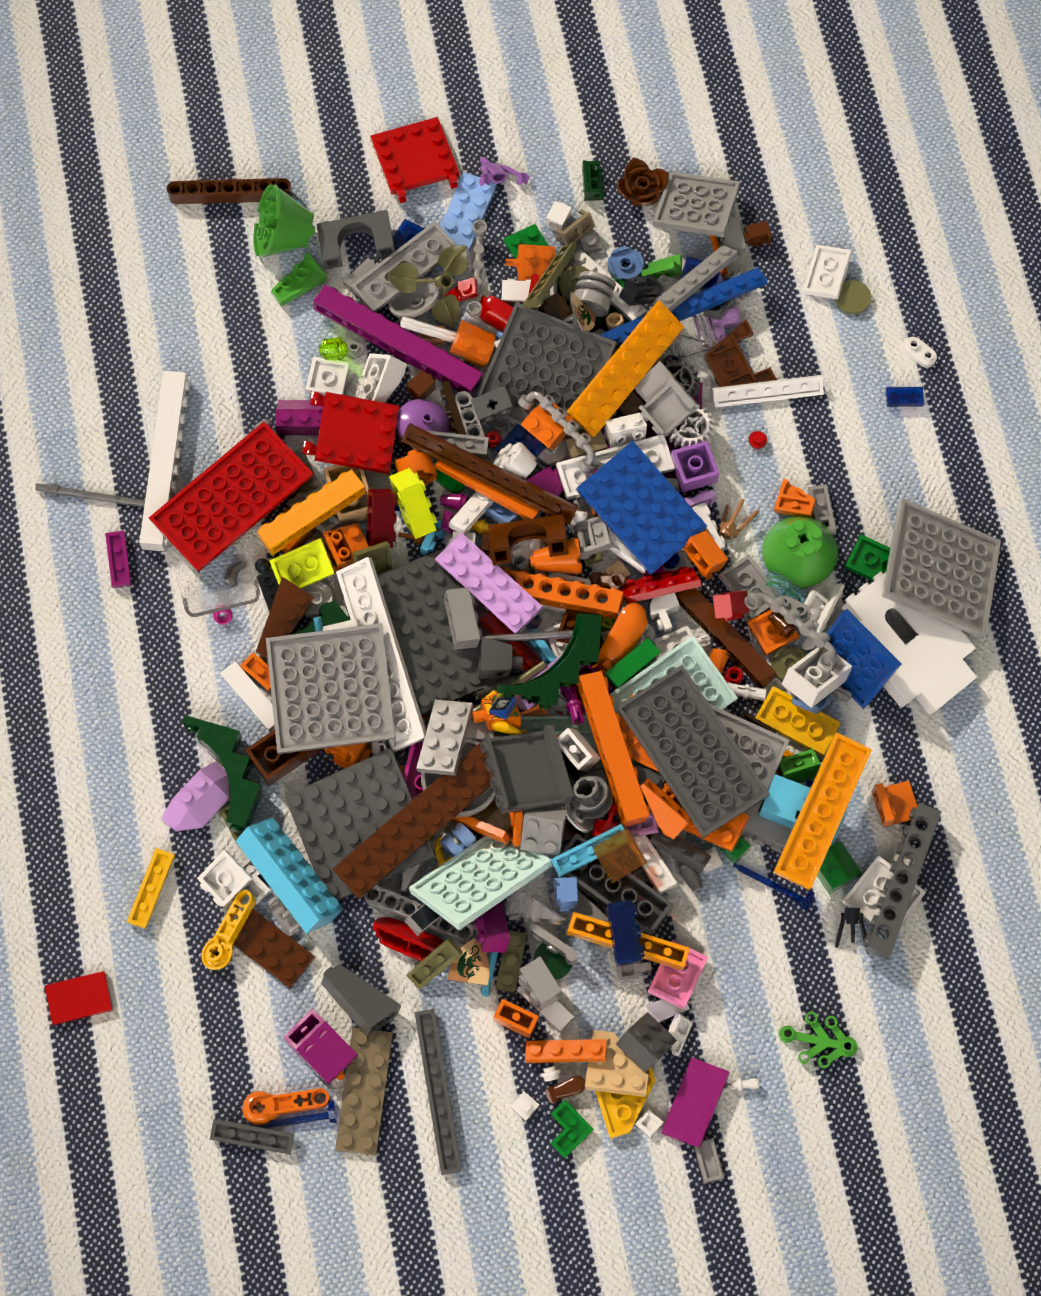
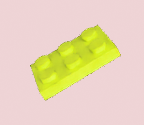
M322 538L269 560L278 584H280L281 578L284 577L301 589L336 574Z

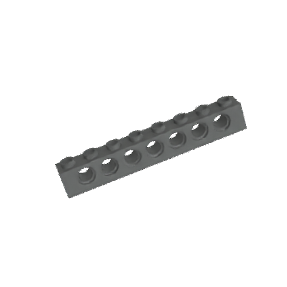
M921 803L916 808L912 807L908 817L911 819L910 825L905 826L902 834L905 837L904 842L899 843L896 854L899 855L898 859L892 862L889 870L892 872L891 878L886 879L883 890H886L885 895L880 897L877 908H879L878 915L874 914L870 923L873 929L871 934L867 933L864 940L866 952L886 960L891 956L942 811ZM916 823L923 824L925 830H919ZM910 841H916L919 847H912ZM903 859H910L912 861V866H907L904 863ZM897 876L904 877L906 883H899L897 880ZM891 894H896L900 901L894 902L891 899ZM884 913H891L893 920L886 919ZM878 930L884 931L887 938L879 937Z

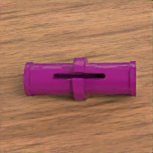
M572 686L571 692L570 687L564 689L567 710L570 711L572 723L577 725V720L578 725L585 721L581 710L582 703L578 699L576 688Z

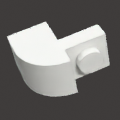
M675 593L655 597L650 604L649 620L656 621L659 631L662 630L663 635L669 634L672 631L668 615L679 610L680 605Z

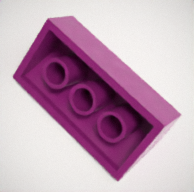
M278 400L275 422L278 435L318 436L323 406L311 405V400Z

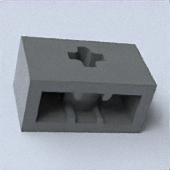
M505 385L471 399L478 420L485 423L495 421V417L500 415L507 416L512 413V410L516 409L510 389ZM494 402L497 403V405H495L496 409L491 408L494 406Z

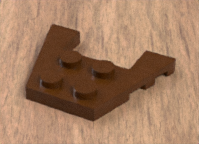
M747 319L704 356L718 387L777 380L771 367L753 374L737 343L754 334Z

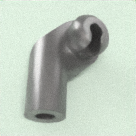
M242 561L237 562L226 570L224 581L225 583L227 582L229 587L237 584L236 574L245 569Z

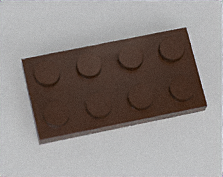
M252 909L233 944L289 989L294 986L316 958L254 909Z

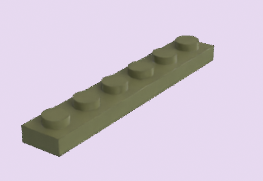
M575 241L560 247L523 303L527 310L532 307L538 308L544 303V298L550 294V289L556 284L557 278L563 274V269L569 265V260L575 256L574 252L578 248Z

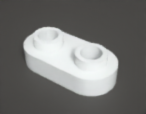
M917 337L906 339L903 350L910 358L925 368L932 367L935 364L937 355L933 349Z

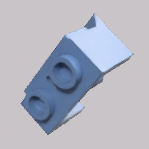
M577 877L554 878L553 888L556 890V907H559L561 913H572L573 910L577 909L578 903Z

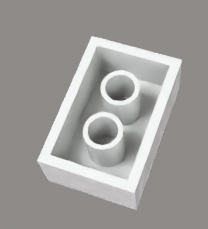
M818 647L790 667L782 683L785 688L811 708L846 682L852 665L836 654L837 663L831 669H825L820 664L819 658L828 651Z

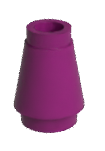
M464 493L442 494L440 505L459 511L467 503L469 497L465 496Z

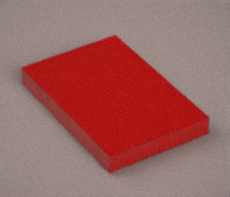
M105 971L45 985L53 1026L113 1011Z

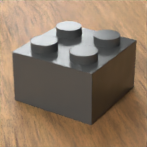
M647 1012L624 1033L616 1045L646 1073L670 1050L677 1040Z

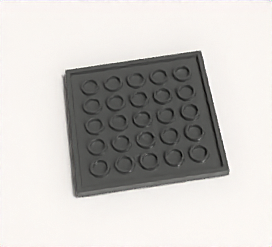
M516 302L477 397L504 385L510 389L516 409L512 410V413L507 416H500L520 425L530 412L540 404L537 399H533L535 404L530 410L522 408L518 401L523 394L528 395L530 392L535 391L540 392L544 397L545 395H550L554 398L556 405L567 411L613 356L618 343L590 331L582 332L581 328L574 329L573 324L532 308L527 310L524 305ZM494 402V406L491 408L496 409L495 405H497V403ZM579 425L577 432L580 434L582 427ZM566 434L561 442L566 443L565 440L573 437Z
M392 748L284 796L315 873L338 901L353 895V893L332 868L413 800ZM430 839L380 882L437 857Z

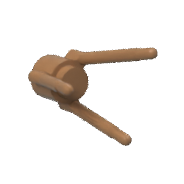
M744 499L740 500L730 521L727 520V522L729 505H726L721 524L718 528L719 535L727 540L737 538L738 534L759 511L755 510L736 529L737 525L734 521L744 503Z

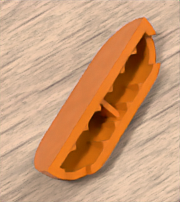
M630 603L623 608L600 649L598 663L608 659L614 666L635 649L648 623L644 607L638 603Z

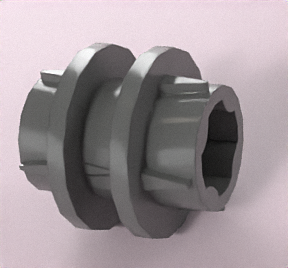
M597 776L580 777L572 788L574 797L571 803L581 817L586 819L604 818L603 816L607 814L612 806L613 795L602 778Z

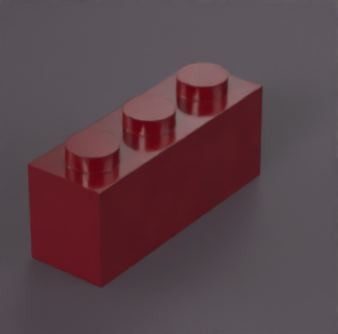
M390 488L368 489L366 542L369 547L387 541L390 544V548H393V542L396 541L394 524L397 522L395 506H397L398 498Z

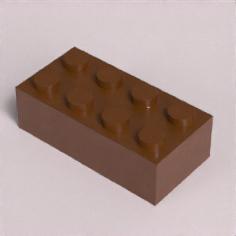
M274 729L246 748L245 752L267 785L271 786L323 749L278 754Z

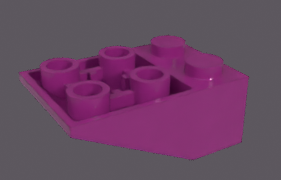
M313 1009L283 1036L287 1045L328 1084L358 1056Z

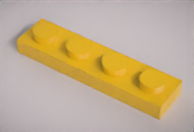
M155 848L126 921L128 924L147 929L175 858L173 853Z

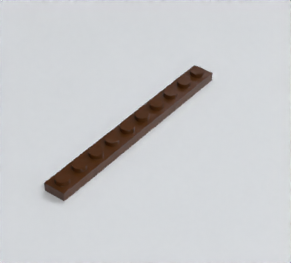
M409 423L401 440L402 442L550 516L563 514L564 522L569 525L571 524L578 506L412 423Z

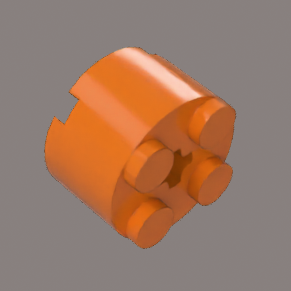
M417 449L409 451L407 453L408 456L397 459L394 462L397 473L410 468L413 473L418 474L419 479L423 481L425 486L437 478V471L434 468L432 456L419 452Z

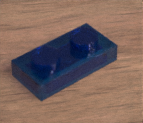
M886 387L885 389L886 407H923L924 405L923 387Z

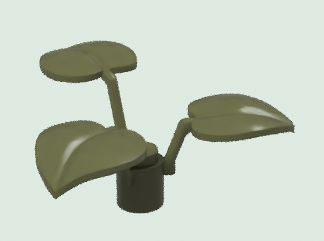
M454 245L444 249L438 257V264L444 268V274L438 275L434 279H417V268L411 263L404 262L389 271V280L396 290L406 294L416 290V282H434L438 289H443L441 299H438L431 308L432 315L439 323L455 328L460 317V304L454 295H447L445 297V294L448 292L447 288L453 285L452 276L462 275L467 268V246Z

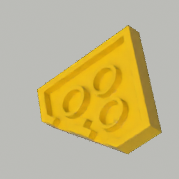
M652 1067L647 1071L649 1079L646 1097L595 1091L610 1139L630 1133L656 1081Z

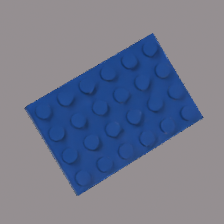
M634 441L630 442L575 489L649 575L653 574L682 549L690 537L699 534L707 527L705 522Z

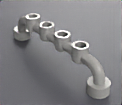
M476 220L473 223L476 245L473 248L475 261L472 264V272L474 273L473 278L477 280L478 297L471 298L467 305V313L471 317H478L482 313L480 290L482 289L481 274L483 273L482 258L484 257L483 235L487 232V224L484 220Z
M535 391L530 392L528 395L523 394L518 401L522 408L530 410L535 404L533 399H537L540 402V407L547 410L552 415L551 418L564 428V432L573 437L576 445L586 451L587 459L583 458L578 467L583 473L591 474L595 468L593 464L595 453L589 445L591 441L590 436L585 433L580 435L577 432L579 425L573 420L568 422L565 419L567 412L563 408L558 407L556 409L553 406L555 400L552 396L545 395L544 397L540 392Z
M750 593L745 598V604L751 610L758 608L762 601L770 605L771 611L774 613L779 612L784 616L788 624H794L798 627L803 636L812 638L818 648L826 649L828 652H825L819 658L822 667L831 669L837 663L836 650L829 643L830 636L825 632L820 635L815 632V624L812 621L805 623L801 621L798 610H787L784 599L781 597L773 599L771 596L763 593Z

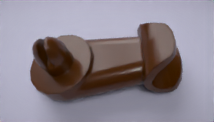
M593 572L590 575L592 584H597L604 588L621 589L625 584V578L620 573L602 574L601 572Z
M573 1076L556 1086L552 1085L546 1089V1097L550 1103H556L562 1098L578 1095L585 1090V1080L581 1076Z

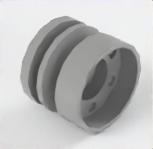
M584 271L578 276L577 290L574 291V294L595 313V317H603L609 312L610 298L614 294L613 291L615 290L616 283L612 278L604 274Z

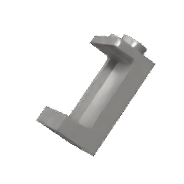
M673 377L666 381L668 384L644 406H639V409L642 411L640 415L647 422L651 421L654 425L652 429L656 434H662L666 437L700 407L677 379Z

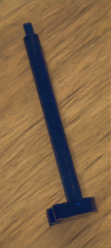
M733 864V867L737 868L739 872L801 903V909L805 911L815 895L813 891L809 890L805 898L741 864Z
M335 1101L328 1102V1112L275 1119L263 1125H251L271 1128L330 1119V1123H337Z

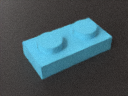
M533 629L529 633H535L537 631L536 629ZM544 640L528 641L533 650L537 649L540 653L539 658L545 664H550L557 658Z

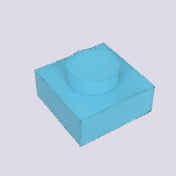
M429 533L425 536L420 547L421 555H429L430 551L433 552L437 544L435 534Z

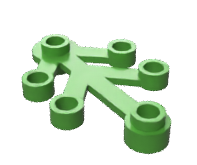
M808 1012L805 1015V1022L813 1028L817 1036L796 1032L791 1026H784L779 1031V1038L784 1043L797 1040L816 1044L808 1051H802L798 1055V1061L801 1064H807L812 1057L827 1047L835 1048L836 1050L828 1056L823 1055L818 1059V1066L822 1069L829 1067L830 1063L840 1056H853L858 1048L853 1038L845 1037L838 1027L837 1019L834 1016H828L824 1024L828 1029H831L837 1040L828 1037L817 1021L818 1017L815 1012ZM808 1015H813L815 1020L813 1022L809 1021ZM829 1019H832L834 1021L833 1026H830L827 1023ZM789 1030L791 1036L786 1037L784 1031ZM845 1043H849L851 1045L850 1050H846L844 1048ZM802 1054L807 1055V1061L801 1060ZM821 1059H826L828 1064L822 1065Z

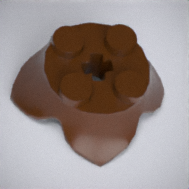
M633 157L626 165L624 178L618 180L616 188L633 206L651 205L660 199L661 192L668 184L669 172L660 168L650 170L647 163Z

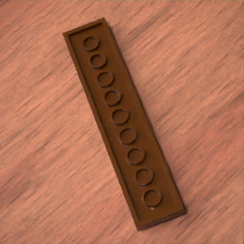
M481 742L460 759L456 776L441 775L332 868L358 900L491 787L490 771L486 769L485 753L481 751Z

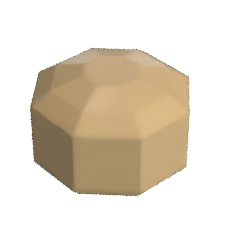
M617 312L610 313L606 317L607 329L611 330L623 325V316Z

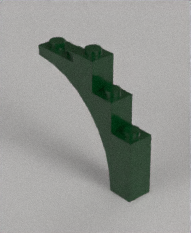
M577 614L569 644L560 658L549 669L526 682L514 685H497V693H502L504 698H515V695H522L521 699L533 700V704H539L540 709H551V705L558 706L559 687H571V684H578L580 665L591 666V662H598L602 615Z

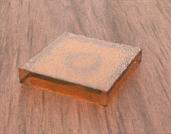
M628 828L592 847L611 883L647 863Z

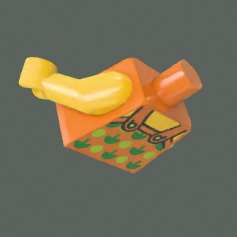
M495 690L481 700V710L472 712L474 723L485 721L487 729L491 732L498 731L509 735L527 733L526 730L520 731L521 715L516 702L507 720L489 713L496 699L503 697L502 693H497Z

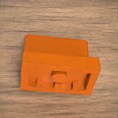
M909 781L886 787L883 786V783L874 785L871 792L883 828L911 821L908 817L912 807H917V803Z

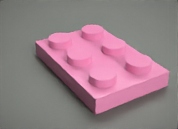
M674 940L671 941V942H673V943L682 945V944H680V943H678V942H676V941H674ZM690 949L683 970L660 964L648 989V993L684 1010L708 957Z

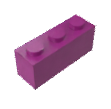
M501 901L475 919L474 926L475 929H478L477 940L481 944L482 952L506 953L510 935Z

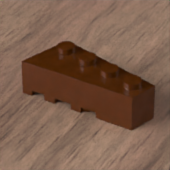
M282 577L259 640L256 654L268 661L266 638L292 635L314 603L315 597Z

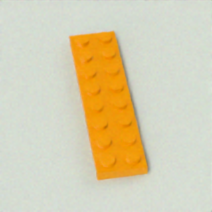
M661 301L655 303L566 411L591 437L597 435L606 424V420L611 418L683 330L684 326Z
M837 732L834 734L773 873L807 890L812 888L872 749Z

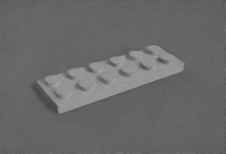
M434 221L351 284V289L371 311L376 313L401 294L391 284L388 277L389 271L398 264L408 262L417 268V279H420L439 265V254L444 249L456 245V243Z

